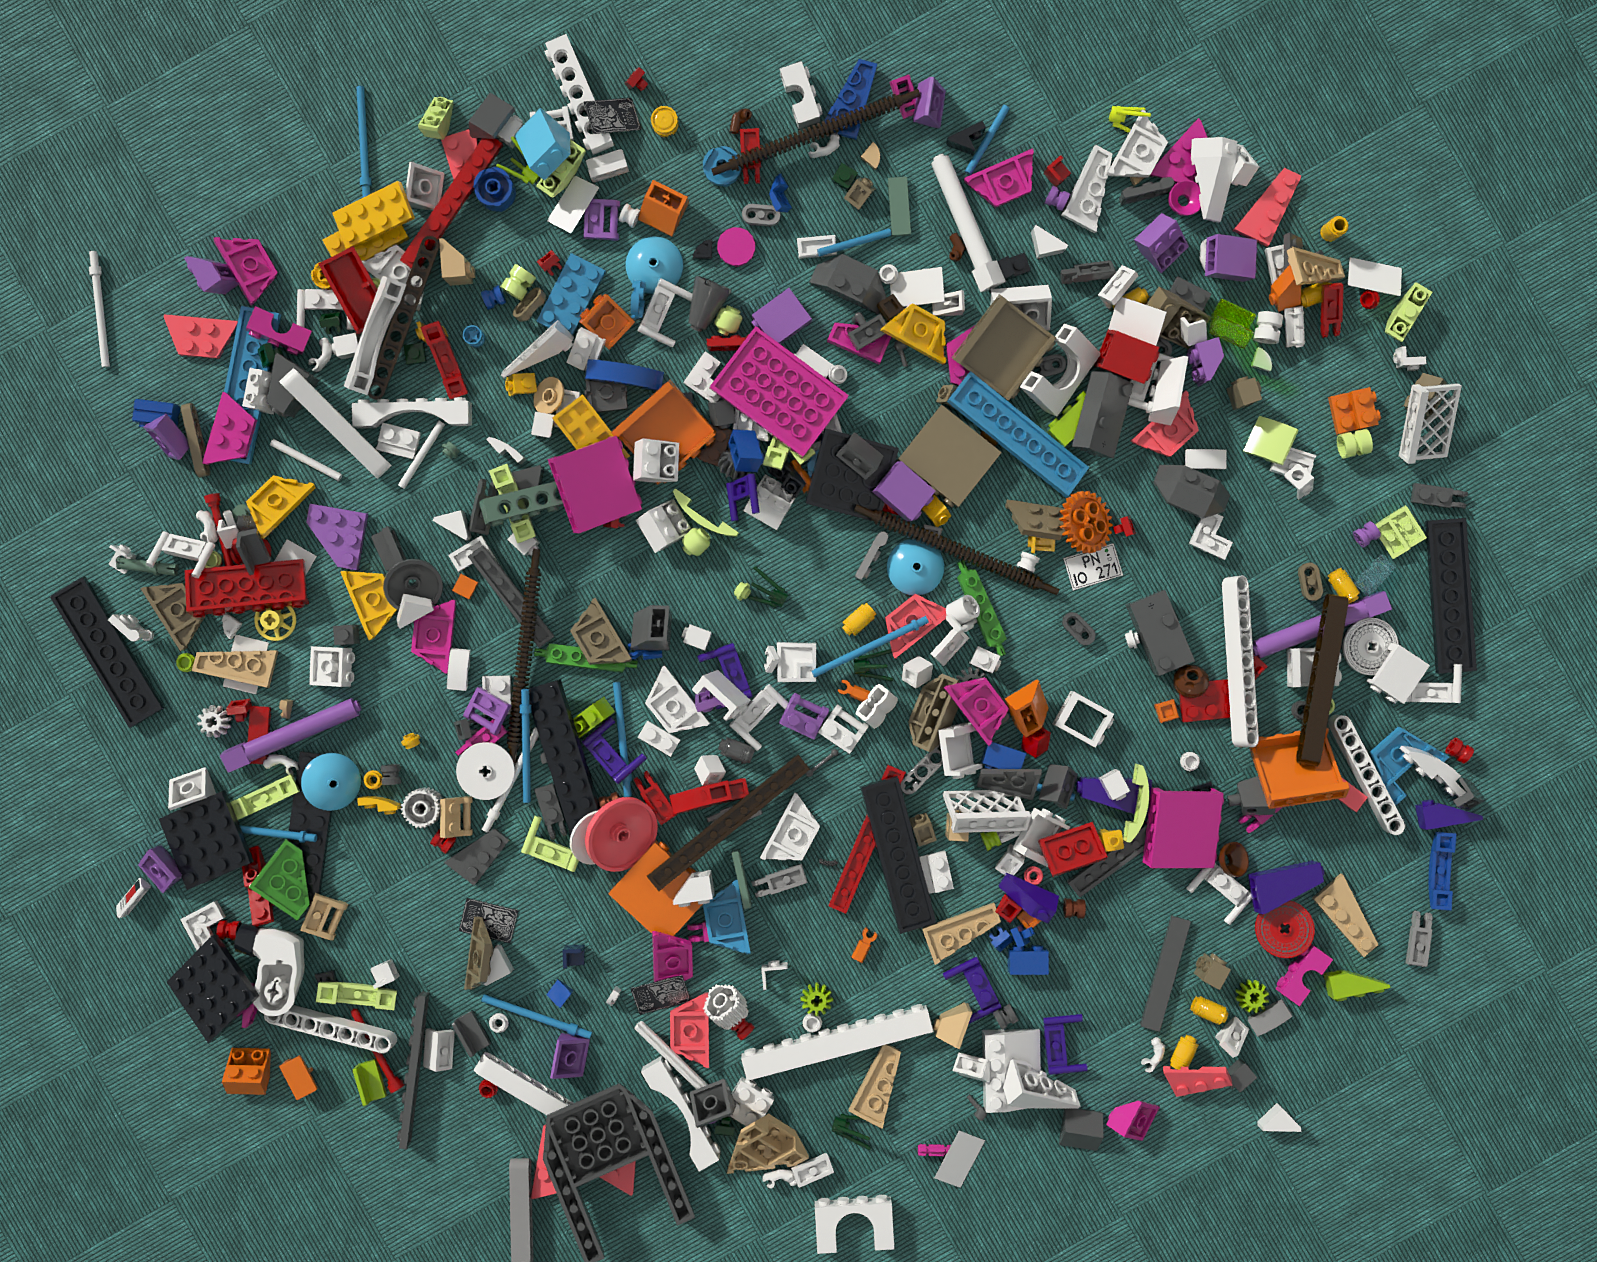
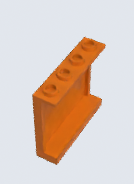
M669 380L621 422L611 434L619 437L633 454L635 442L642 438L679 443L678 471H680L687 464L685 461L689 457L695 458L701 452L700 448L704 444L708 446L716 439L714 436L717 431L678 387Z
M1326 728L1321 761L1318 766L1297 763L1296 754L1300 731H1295L1291 734H1276L1271 737L1261 736L1259 737L1258 744L1255 747H1250L1269 809L1346 798L1350 788L1348 782H1343L1327 738L1328 728Z
M656 840L608 894L649 932L657 931L674 936L703 904H698L697 901L690 902V906L679 907L678 904L673 905L677 892L689 876L696 872L691 867L687 868L660 891L648 879L647 875L672 856L668 851L670 848L661 841L659 843Z

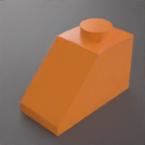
M1290 264L1271 285L1269 301L1279 312L1286 308L1301 305V285H1296Z

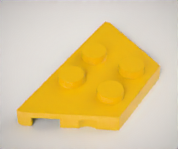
M913 303L881 328L880 331L940 364L946 363V357H944V346H946L944 336L945 321Z
M273 475L246 501L261 538H266L315 489L313 483L304 484L299 483L295 479H284Z
M341 571L340 573L367 638L372 640L398 611L389 604L384 595L383 582L385 574Z

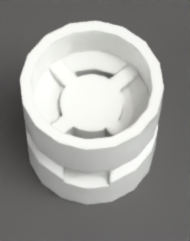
M1259 312L1256 322L1259 327L1255 328L1253 340L1264 344L1279 343L1281 332L1278 328L1282 327L1284 316L1276 312Z

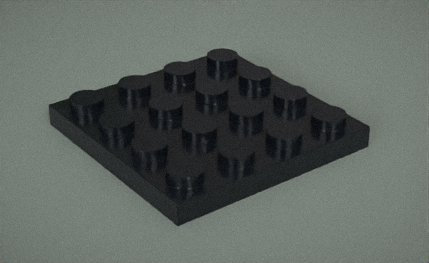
M825 428L805 503L871 521V518L854 512L856 505H860L872 511L883 510L884 502L872 491L895 464L899 448L864 439L883 455L878 469L865 480L836 456L838 451L847 444L851 435Z
M226 790L159 819L187 890L254 862Z
M217 934L212 935L167 981V984L208 1044L214 1042L260 996Z

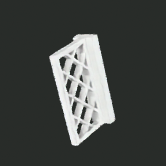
M1459 383L1422 387L1420 384L1412 385L1399 451V457L1407 464H1413L1416 460L1448 456L1462 385ZM1450 390H1454L1453 396L1446 400L1444 395ZM1429 392H1436L1437 395L1428 402ZM1442 399L1445 403L1435 410L1433 405ZM1449 407V414L1443 418L1440 414ZM1431 408L1434 413L1425 420V413ZM1438 416L1441 421L1432 428L1429 424ZM1446 425V431L1439 436L1436 432ZM1428 427L1430 431L1422 438L1421 431ZM1435 435L1437 439L1429 446L1426 441ZM1442 442V452H1434L1433 449ZM1424 444L1427 448L1421 454H1417L1418 448Z
M992 790L944 791L943 793L952 820L951 828L953 833L1027 831L1031 814L1029 811H1025L1020 797L1013 796L1014 801L1012 802L1005 798V796L1012 795ZM969 797H974V798L978 799V801H977V802H974V801H972V800H970V799H968V798H969ZM987 797H993L997 800L993 802L987 799ZM950 798H957L960 801L956 803ZM983 802V803L987 804V805L990 806V807H989V809H986L985 807L981 806L980 804ZM1002 802L1008 805V807L1004 808L998 804ZM966 803L972 808L969 810L963 807L962 804ZM976 809L980 811V813H974L973 811ZM959 810L963 813H955V811Z

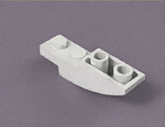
M1401 746L1399 748L1404 753L1402 757L1408 763H1414L1417 766L1415 770L1422 777L1426 775L1430 779L1434 778L1439 784L1443 783L1446 786L1444 790L1452 797L1454 795L1460 797L1466 793L1456 783V780L1461 775L1445 762L1417 748Z

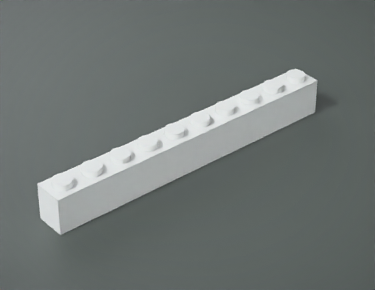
M917 1004L906 1011L898 1009L893 1011V1014L887 1016L879 1014L874 1016V1019L868 1021L867 1019H860L855 1022L856 1024L849 1026L848 1024H841L837 1026V1029H822L818 1031V1034L811 1035V1033L801 1035L799 1039L793 1040L788 1038L782 1040L780 1044L774 1045V1043H769L761 1049H747L741 1056L746 1079L749 1081L931 1033L933 1028L926 1005Z

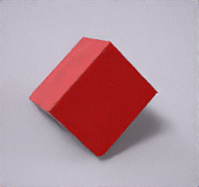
M1061 155L1043 173L1055 187L1059 186L1071 175V172L1061 162L1063 160Z
M1042 727L1028 737L1023 735L1021 749L1037 758L1048 750L1051 732Z

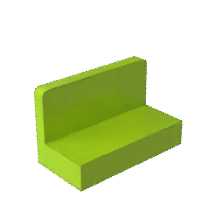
M376 1059L359 1063L353 1069L363 1106H367L371 1101L387 1096Z

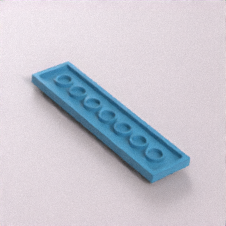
M241 306L224 389V392L228 393L241 406L243 405L249 369L254 368L270 372L271 367H262L258 349L263 344H267L268 340L261 337L260 339L253 338L246 331V326L254 308ZM270 312L274 314L271 323L272 328L278 333L281 314ZM243 407L257 420L247 457L231 459L230 461L251 465L262 412Z
M971 371L947 400L951 406L996 440L998 444L1065 498L1071 494L1089 469L1080 459Z

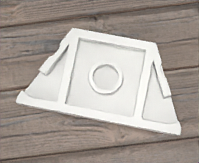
M1138 116L1106 175L1149 178L1168 142L1159 133L1157 126L1150 122L1148 117Z
M397 245L388 248L385 252L375 254L373 258L362 261L366 270L379 280H381L382 276L406 284L411 271L410 267L400 261L405 251ZM414 276L412 278L413 286L420 287L422 285L421 277ZM408 294L405 297L406 302L414 305L416 300L412 294ZM422 294V297H421V299H420L419 305H418V307H417V310H418V311H419L420 308H421V303H422L423 294Z
M664 665L645 704L668 733L708 726L710 722L701 711L697 712L693 700Z
M794 792L760 856L761 859L803 860L820 825L797 793Z

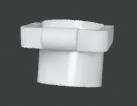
M964 595L946 606V620L957 633L967 632L974 627V624L977 622L976 618L980 613V608L972 596Z

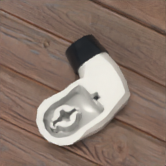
M242 924L236 933L235 951L252 957L257 956L260 959L257 980L254 986L260 996L253 1004L265 1015H282L288 1012L294 1004L303 979L305 967L304 940L300 936L283 929L264 927V925L255 927L252 924Z

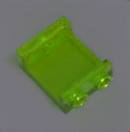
M1221 298L1211 315L1209 333L1245 349L1254 333L1250 330V326L1256 314Z

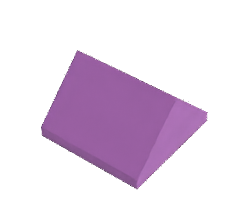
M929 77L918 83L917 89H919L921 96L916 98L913 122L940 128L946 90L934 77Z
M167 414L143 426L169 458L179 460L189 449L188 439Z
M162 845L148 850L138 864L162 893H165L182 878L175 860Z
M561 1033L557 1039L550 1078L583 1077L590 1039Z

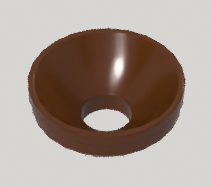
M1188 664L1176 671L1173 684L1176 691L1182 696L1196 698L1207 691L1209 677L1200 666ZM1194 672L1198 675V679L1190 680L1187 674Z
M1230 842L1221 848L1218 861L1222 870L1231 877L1243 876L1249 865V857L1244 846L1238 842ZM1225 855H1227L1229 858L1228 865H1226Z

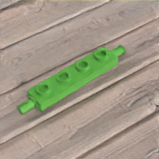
M965 561L957 562L961 571L957 579L964 595L972 596L979 605L980 613L976 619L987 646L995 647L999 656L1005 655L1006 652L1002 643L1007 638L976 569L968 570Z
M549 643L547 649L535 648L534 656L545 657L547 664L623 673L626 667L637 669L638 661L634 660L626 663L589 665L580 648Z

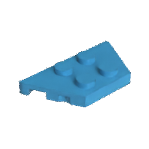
M735 880L727 888L718 892L713 899H710L709 903L703 904L709 943L744 954H751L738 880Z

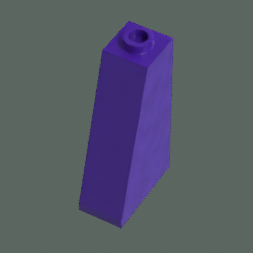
M1080 777V781H1077L1076 791L1082 798L1135 814L1139 785L1132 783L1133 778H1123L1130 791L1126 793L1127 796L1118 801L1108 797L1099 777ZM1147 778V779H1148V784H1149V803H1150V794H1151V788H1152V780L1149 779V778ZM1149 804L1145 818H1148Z
M1308 861L1248 874L1254 912L1266 914L1323 883L1324 868L1321 863Z

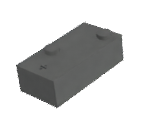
M1109 372L1091 373L1072 447L1096 457L1114 458L1133 383Z
M1166 590L1157 591L1125 605L1154 675H1163L1195 661Z

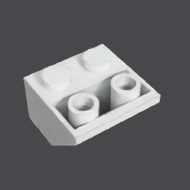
M644 438L636 441L633 480L643 482H677L679 443Z
M765 474L757 486L760 513L752 514L750 499L744 512L777 530L796 498L792 496V493L789 494L784 488H781L782 484Z
M674 499L648 510L636 519L637 524L655 553L679 541L691 530Z
M711 870L692 873L675 895L673 905L678 904L679 907L690 906V902L698 901V904L709 903L710 899H713L714 896Z

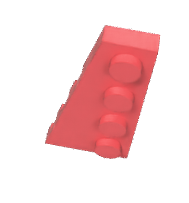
M1284 168L1233 231L1249 239H1255L1257 243L1268 247L1300 181L1301 175Z

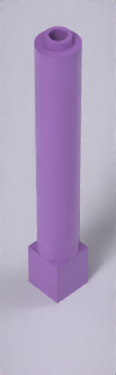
M1377 592L1348 604L1345 626L1392 610L1386 592ZM1321 615L1252 641L1254 656L1261 659L1316 638Z
M350 698L247 743L243 742L229 748L220 754V758L229 773L250 764L258 758L359 716V711L362 710L358 700L354 701L353 698Z

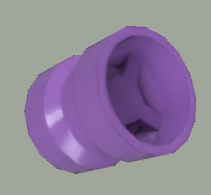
M1052 186L1044 204L1054 205L1056 209L1062 211L1070 193L1066 191L1061 192L1057 187Z
M1369 521L1364 524V528L1355 530L1353 536L1356 542L1364 548L1370 544L1371 540L1380 538L1381 533L1377 526Z

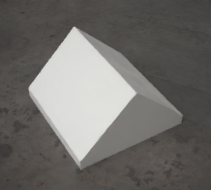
M409 162L405 193L411 208L434 210L441 200L444 181L443 172Z
M206 767L169 780V810L181 808L216 794Z

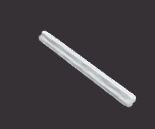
M643 1021L636 1024L635 1030L696 1089L708 1085Z

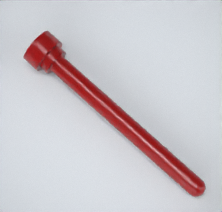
M220 493L204 496L205 503L208 504V507H211L216 530L219 520H222L219 509ZM218 535L225 566H233L230 549L225 548Z
M352 1009L351 1015L356 1022L366 1024L358 1009ZM364 1034L365 1038L370 1040L369 1035ZM372 1051L388 1079L387 1083L389 1086L387 1088L390 1093L404 1086L402 1079H399L398 1076L395 1077L383 1054Z

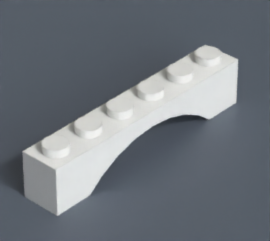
M382 276L344 384L346 388L368 395L384 335L395 310L400 304L406 284Z
M462 397L454 398V401H447V398H435V401L417 398L416 402H408V399H396L397 402H389L388 399H378L377 403H370V400H358V403H352V426L357 429L377 428L394 416L410 412L435 415L451 426H472V403Z
M660 1056L643 1066L641 1073L651 1089L670 1098L684 1114L691 1137L690 1157L700 1172L719 1160L720 1147L717 1142L713 1143L710 1138L711 1132L706 1125L699 1128L696 1127L689 1094L683 1092L681 1080L678 1076H674L671 1071L673 1069L672 1065L663 1056Z

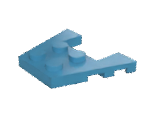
M1397 727L1370 751L1375 768L1395 806L1407 796L1395 781L1414 764L1408 763L1402 757L1404 753L1399 749L1401 746L1423 750L1443 762L1449 758L1445 753L1425 743L1401 727Z

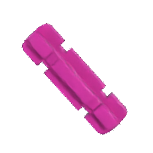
M919 1144L918 1155L926 1156V1154H929V1156L944 1157L951 1145L944 1147V1145L929 1144V1146Z

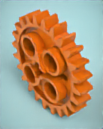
M1080 491L1066 498L1067 503L1062 504L1065 509L1060 510L1063 517L1059 518L1063 522L1060 528L1065 529L1062 535L1068 536L1066 543L1072 542L1071 548L1076 547V551H1082L1083 554L1102 550L1101 547L1106 546L1105 542L1110 541L1107 535L1112 534L1109 527L1113 526V524L1109 523L1112 517L1107 515L1110 509L1105 510L1104 508L1106 502L1101 503L1102 497L1096 498V493L1091 494L1090 491Z

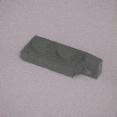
M1111 260L1074 265V268L1061 270L1060 280L1062 284L1088 282L1098 279L1106 280L1112 278L1116 270Z

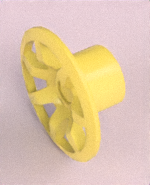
M287 606L291 613L281 614V610L266 608L261 617H259L260 612H256L254 623L257 631L261 636L272 641L287 638L296 626L294 609L291 606ZM292 616L293 620L291 627L284 623V619ZM259 620L261 622V625L264 627L263 631L259 626ZM283 627L289 631L285 635L280 636L279 628ZM269 630H274L276 637H270L265 633Z

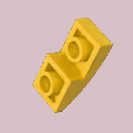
M362 796L357 798L358 806L364 805V808L368 809L375 808L377 804L378 812L384 811L385 815L395 814L396 810L402 808L400 803L384 797Z

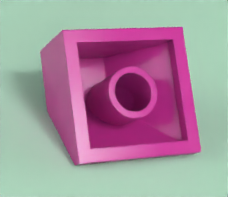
M1142 1101L1115 1107L1110 1113L1106 1125L1123 1137L1143 1141L1160 1107Z

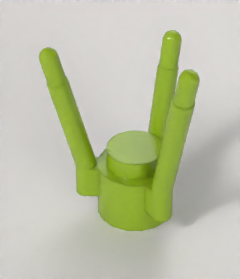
M512 136L511 140L522 153L517 140ZM514 158L510 160L523 170L521 174L500 164L496 165V167L521 179L526 184L529 182L534 185L540 177L528 165L525 167Z

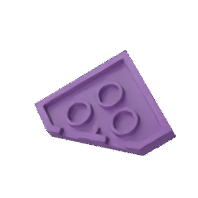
M309 504L306 523L337 567L359 570L368 514Z

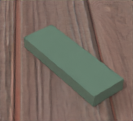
M907 177L888 178L891 236H911Z
M739 849L732 850L733 862L743 907L748 909L751 908L752 902Z

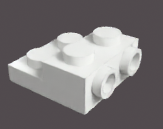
M249 369L243 407L274 415V412L271 410L272 406L267 403L272 373L260 369Z
M311 646L309 685L351 687V683L354 681V673L351 671L352 663L355 661V654L352 652V648Z
M741 1077L732 1091L736 1108L730 1117L745 1126L750 1125L765 1116L774 1102L773 1093L767 1088L763 1087L761 1089L758 1087L754 1080L747 1081V1079Z

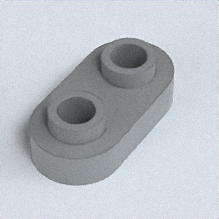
M748 204L742 210V218L749 225L771 227L779 223L780 212H776L772 205ZM749 213H754L755 217L749 218L748 215ZM773 214L774 219L769 220L767 216Z

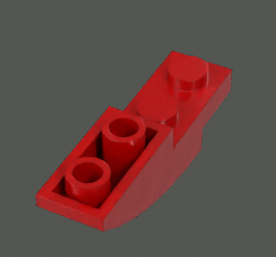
M742 778L690 789L670 795L669 798L673 815L740 800L749 794L746 779Z
M260 846L249 848L254 862L243 866L242 872L244 887L248 889L252 925L258 927L274 922L272 909L274 904L249 888L250 884L266 865Z

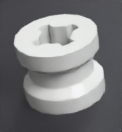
M625 204L620 213L619 221L622 223L626 222L630 227L634 228L638 222L640 210L633 209L631 205Z
M1022 552L1021 561L1016 566L1034 573L1036 570L1035 565L1039 562L1040 558Z

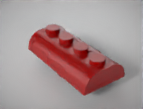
M354 246L318 264L358 335L364 330L377 288Z

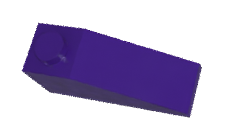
M1434 800L1421 801L1422 804L1415 805L1419 828L1425 830L1483 820L1481 815L1436 803Z
M1006 873L999 883V888L1030 916L1048 924L1056 913L1058 895L1009 873Z

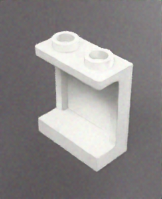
M1391 643L1387 648L1390 654L1374 678H1368L1366 682L1371 684L1370 688L1379 694L1381 692L1386 694L1385 698L1390 702L1405 704L1430 665L1402 646Z
M1287 648L1288 687L1309 686L1315 648ZM1341 653L1339 655L1334 686H1339V682L1342 679V674L1339 670Z
M719 670L703 675L692 688L697 695L709 690L729 709L723 717L726 721L731 718L735 719L738 715L742 716L749 707L747 705L751 701Z
M960 723L938 730L945 776H953V779L964 778V774H975L976 770L983 768L982 764H974L970 732L976 730L971 723Z
M1034 808L1027 831H1021L1013 849L1048 867L1038 843L1039 839L1059 833L1062 827L1069 830L1070 826L1064 824L1066 820L1060 816L1055 815V817H1052V812L1044 808L1042 811Z

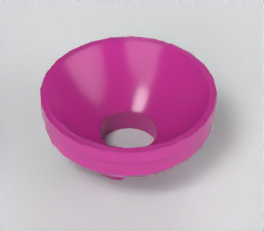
M1183 180L1172 187L1169 192L1168 202L1176 214L1189 216L1199 211L1201 208L1199 185L1190 180ZM1179 196H1185L1188 199L1186 206H1181L1178 203Z

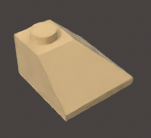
M964 1002L941 1013L939 1019H935L933 1024L935 1036L960 1049L972 1015L969 1004Z

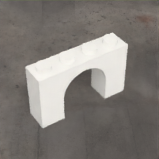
M1063 324L1055 336V342L1067 355V368L1062 378L1058 382L1051 384L1044 376L1031 371L1020 386L1045 412L1054 416L1059 415L1101 355L1076 327Z
M877 1195L875 1198L858 1196L857 1199L839 1197L837 1200L821 1198L815 1201L817 1254L837 1253V1224L844 1216L851 1213L862 1214L871 1221L874 1231L875 1250L894 1249L891 1197Z

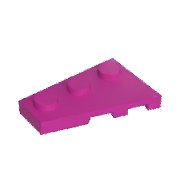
M844 323L834 324L827 339L828 343L880 365L891 336L885 334L859 351H856L847 334L859 326Z

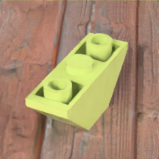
M434 97L418 124L419 130L425 137L444 140L449 131L453 100H448L444 97Z
M571 139V154L545 181L541 178L536 185L537 188L551 198L568 186L577 173L586 152L584 148Z
M1417 282L1414 283L1389 316L1385 333L1403 342L1432 292Z

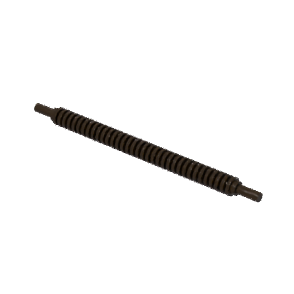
M919 89L903 95L892 94V97L887 96V99L886 97L882 100L879 99L878 103L874 101L873 104L864 105V109L861 106L859 110L856 108L854 112L853 110L849 111V113L846 112L845 116L840 114V118L835 116V119L834 117L831 118V122L827 119L826 124L824 121L821 122V125L817 123V128L815 125H812V130L809 126L807 131L805 128L802 129V132L801 130L797 131L798 135L794 132L793 137L791 134H788V138L783 136L784 141L782 138H779V143L775 139V144L770 141V146L768 143L764 144L765 148L763 145H760L761 150L757 146L755 147L756 151L752 148L750 149L751 153H749V150L746 151V155L742 152V157L736 154L737 159H735V156H731L732 159H729L727 163L711 168L712 174L715 176L728 170L739 171V166L742 170L744 169V164L746 168L749 167L748 163L751 166L754 165L753 161L755 164H758L757 159L763 162L762 157L764 160H768L767 155L771 159L772 153L776 157L777 152L779 155L782 154L781 150L783 153L787 152L786 148L788 151H791V146L794 150L796 145L798 148L801 147L800 143L802 146L806 145L805 141L807 144H810V139L812 142H815V138L820 140L819 135L823 139L824 134L828 137L829 133L830 135H833L834 131L838 133V128L840 131H843V127L846 130L848 126L849 128L853 127V125L856 126L857 121L859 124H862V120L867 122V119H875L876 114L880 117L881 113L885 115L886 112L895 111V108L898 110L900 106H903V103L920 97Z
M856 505L854 512L871 518L874 524L877 525L879 522L880 527L884 524L883 528L886 529L889 526L888 530L891 531L893 528V532H896L898 529L897 534L902 532V536H905L907 533V538L911 537L912 540L916 538V542H919L921 539V544L925 542L926 546L930 544L931 548L934 547L936 550L939 548L941 552L944 549L943 553L945 554L947 552L950 556L953 554V557H957V559L962 558V561L967 559V563L971 562L972 565L976 563L977 567L985 568L986 571L990 569L989 572H994L996 575L999 573V576H1003L1006 579L1008 577V580L1018 584L1022 583V586L1031 587L1032 590L1042 589L1056 596L1059 592V588L1043 582L1038 575L1035 576V574L1026 572V570L1021 571V568L1012 567L1011 564L1003 563L1002 560L998 562L997 558L994 559L992 556L989 558V555H985L983 552L980 553L978 550L975 552V549H971V547L966 548V545L961 547V543L957 544L956 541L952 543L951 539L947 541L948 538H943L942 535L938 537L937 533L934 534L932 531L929 533L927 529L924 532L922 527L919 530L920 526L917 525L915 527L913 523L911 526L910 522H907L905 525L906 520L901 522V518H898L896 521V516H893L891 519L892 515L888 514L887 516L886 512L882 515V510L872 511L860 505Z
M535 548L532 551L531 567L526 571V574L530 576H526L525 579L529 581H525V585L529 586L524 587L528 591H524V595L527 596H524L523 600L527 601H523V605L526 606H522V610L526 611L521 613L525 615L521 616V620L525 621L520 622V625L524 626H520V630L523 631H520L519 635L523 636H519V640L522 641H518V645L522 646L517 648L521 651H517V655L520 656H517L516 660L520 661H516V665L519 666H515V670L519 671H515V675L518 676H514V680L518 681L513 683L517 685L513 686V690L517 691H512V694L516 696H512V700L515 701H511V704L515 706H511L513 711H510L509 735L507 736V739H509L507 740L508 748L510 749L509 754L512 757L514 766L516 764L517 750L522 745L521 690L528 689L525 686H529V683L525 681L530 680L526 676H530V673L527 671H531V668L527 666H531V663L528 661H532V658L528 656H532L533 653L529 651H533V648L529 646L534 645L530 641H534V638L531 636H535V633L531 631H535V628L532 626H536V623L532 621L537 619L533 617L537 616V613L533 611L538 610L534 606H538V603L535 601H539V598L535 596H539V593L536 591H540V588L536 586L541 584L537 582L541 581V578L537 576H542L539 568L541 549Z

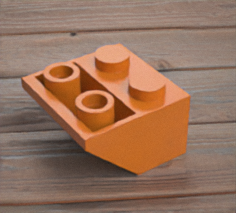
M652 180L644 197L638 220L673 237L689 204L688 197Z
M1038 680L1033 681L1005 698L1014 725L1025 737L1043 727L1048 705Z
M231 1048L222 1079L226 1093L265 1095L270 1080L271 1050L266 1048Z

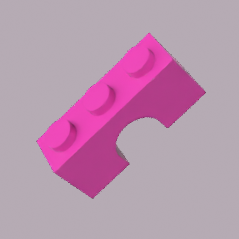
M255 306L246 326V331L249 332L248 335L256 339L264 338L268 340L267 343H271L274 347H279V345L287 348L286 351L290 354L302 355L312 331L293 323L287 333H277L271 325L274 314Z
M1311 944L1304 953L1298 956L1296 961L1291 962L1288 972L1278 980L1275 989L1300 1006L1310 993V990L1302 982L1304 973L1314 970L1323 975L1333 959Z

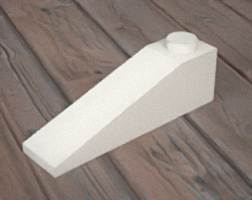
M1224 137L1192 139L1191 161L1192 165L1196 167L1197 176H1195V181L1199 183L1200 187L1199 201L1204 220L1221 222L1237 161L1238 141Z
M557 320L502 371L501 376L505 378L555 356L562 350L566 352L572 347L574 336Z
M1016 1059L1010 1061L1003 1087L1008 1105L1019 1108L1078 1109L1081 1107L1075 1089L1059 1080H1051L1047 1077V1073L1035 1071L1032 1069V1065Z

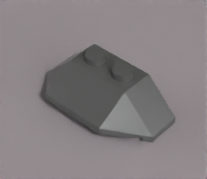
M844 254L818 264L809 281L810 284L879 315L880 310L876 305L886 298L878 270Z
M1159 465L1153 481L1167 504L1202 519L1223 513L1230 494L1220 480L1185 465Z

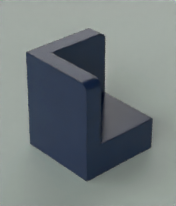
M565 945L562 950L563 969H567L568 966L585 965V945Z

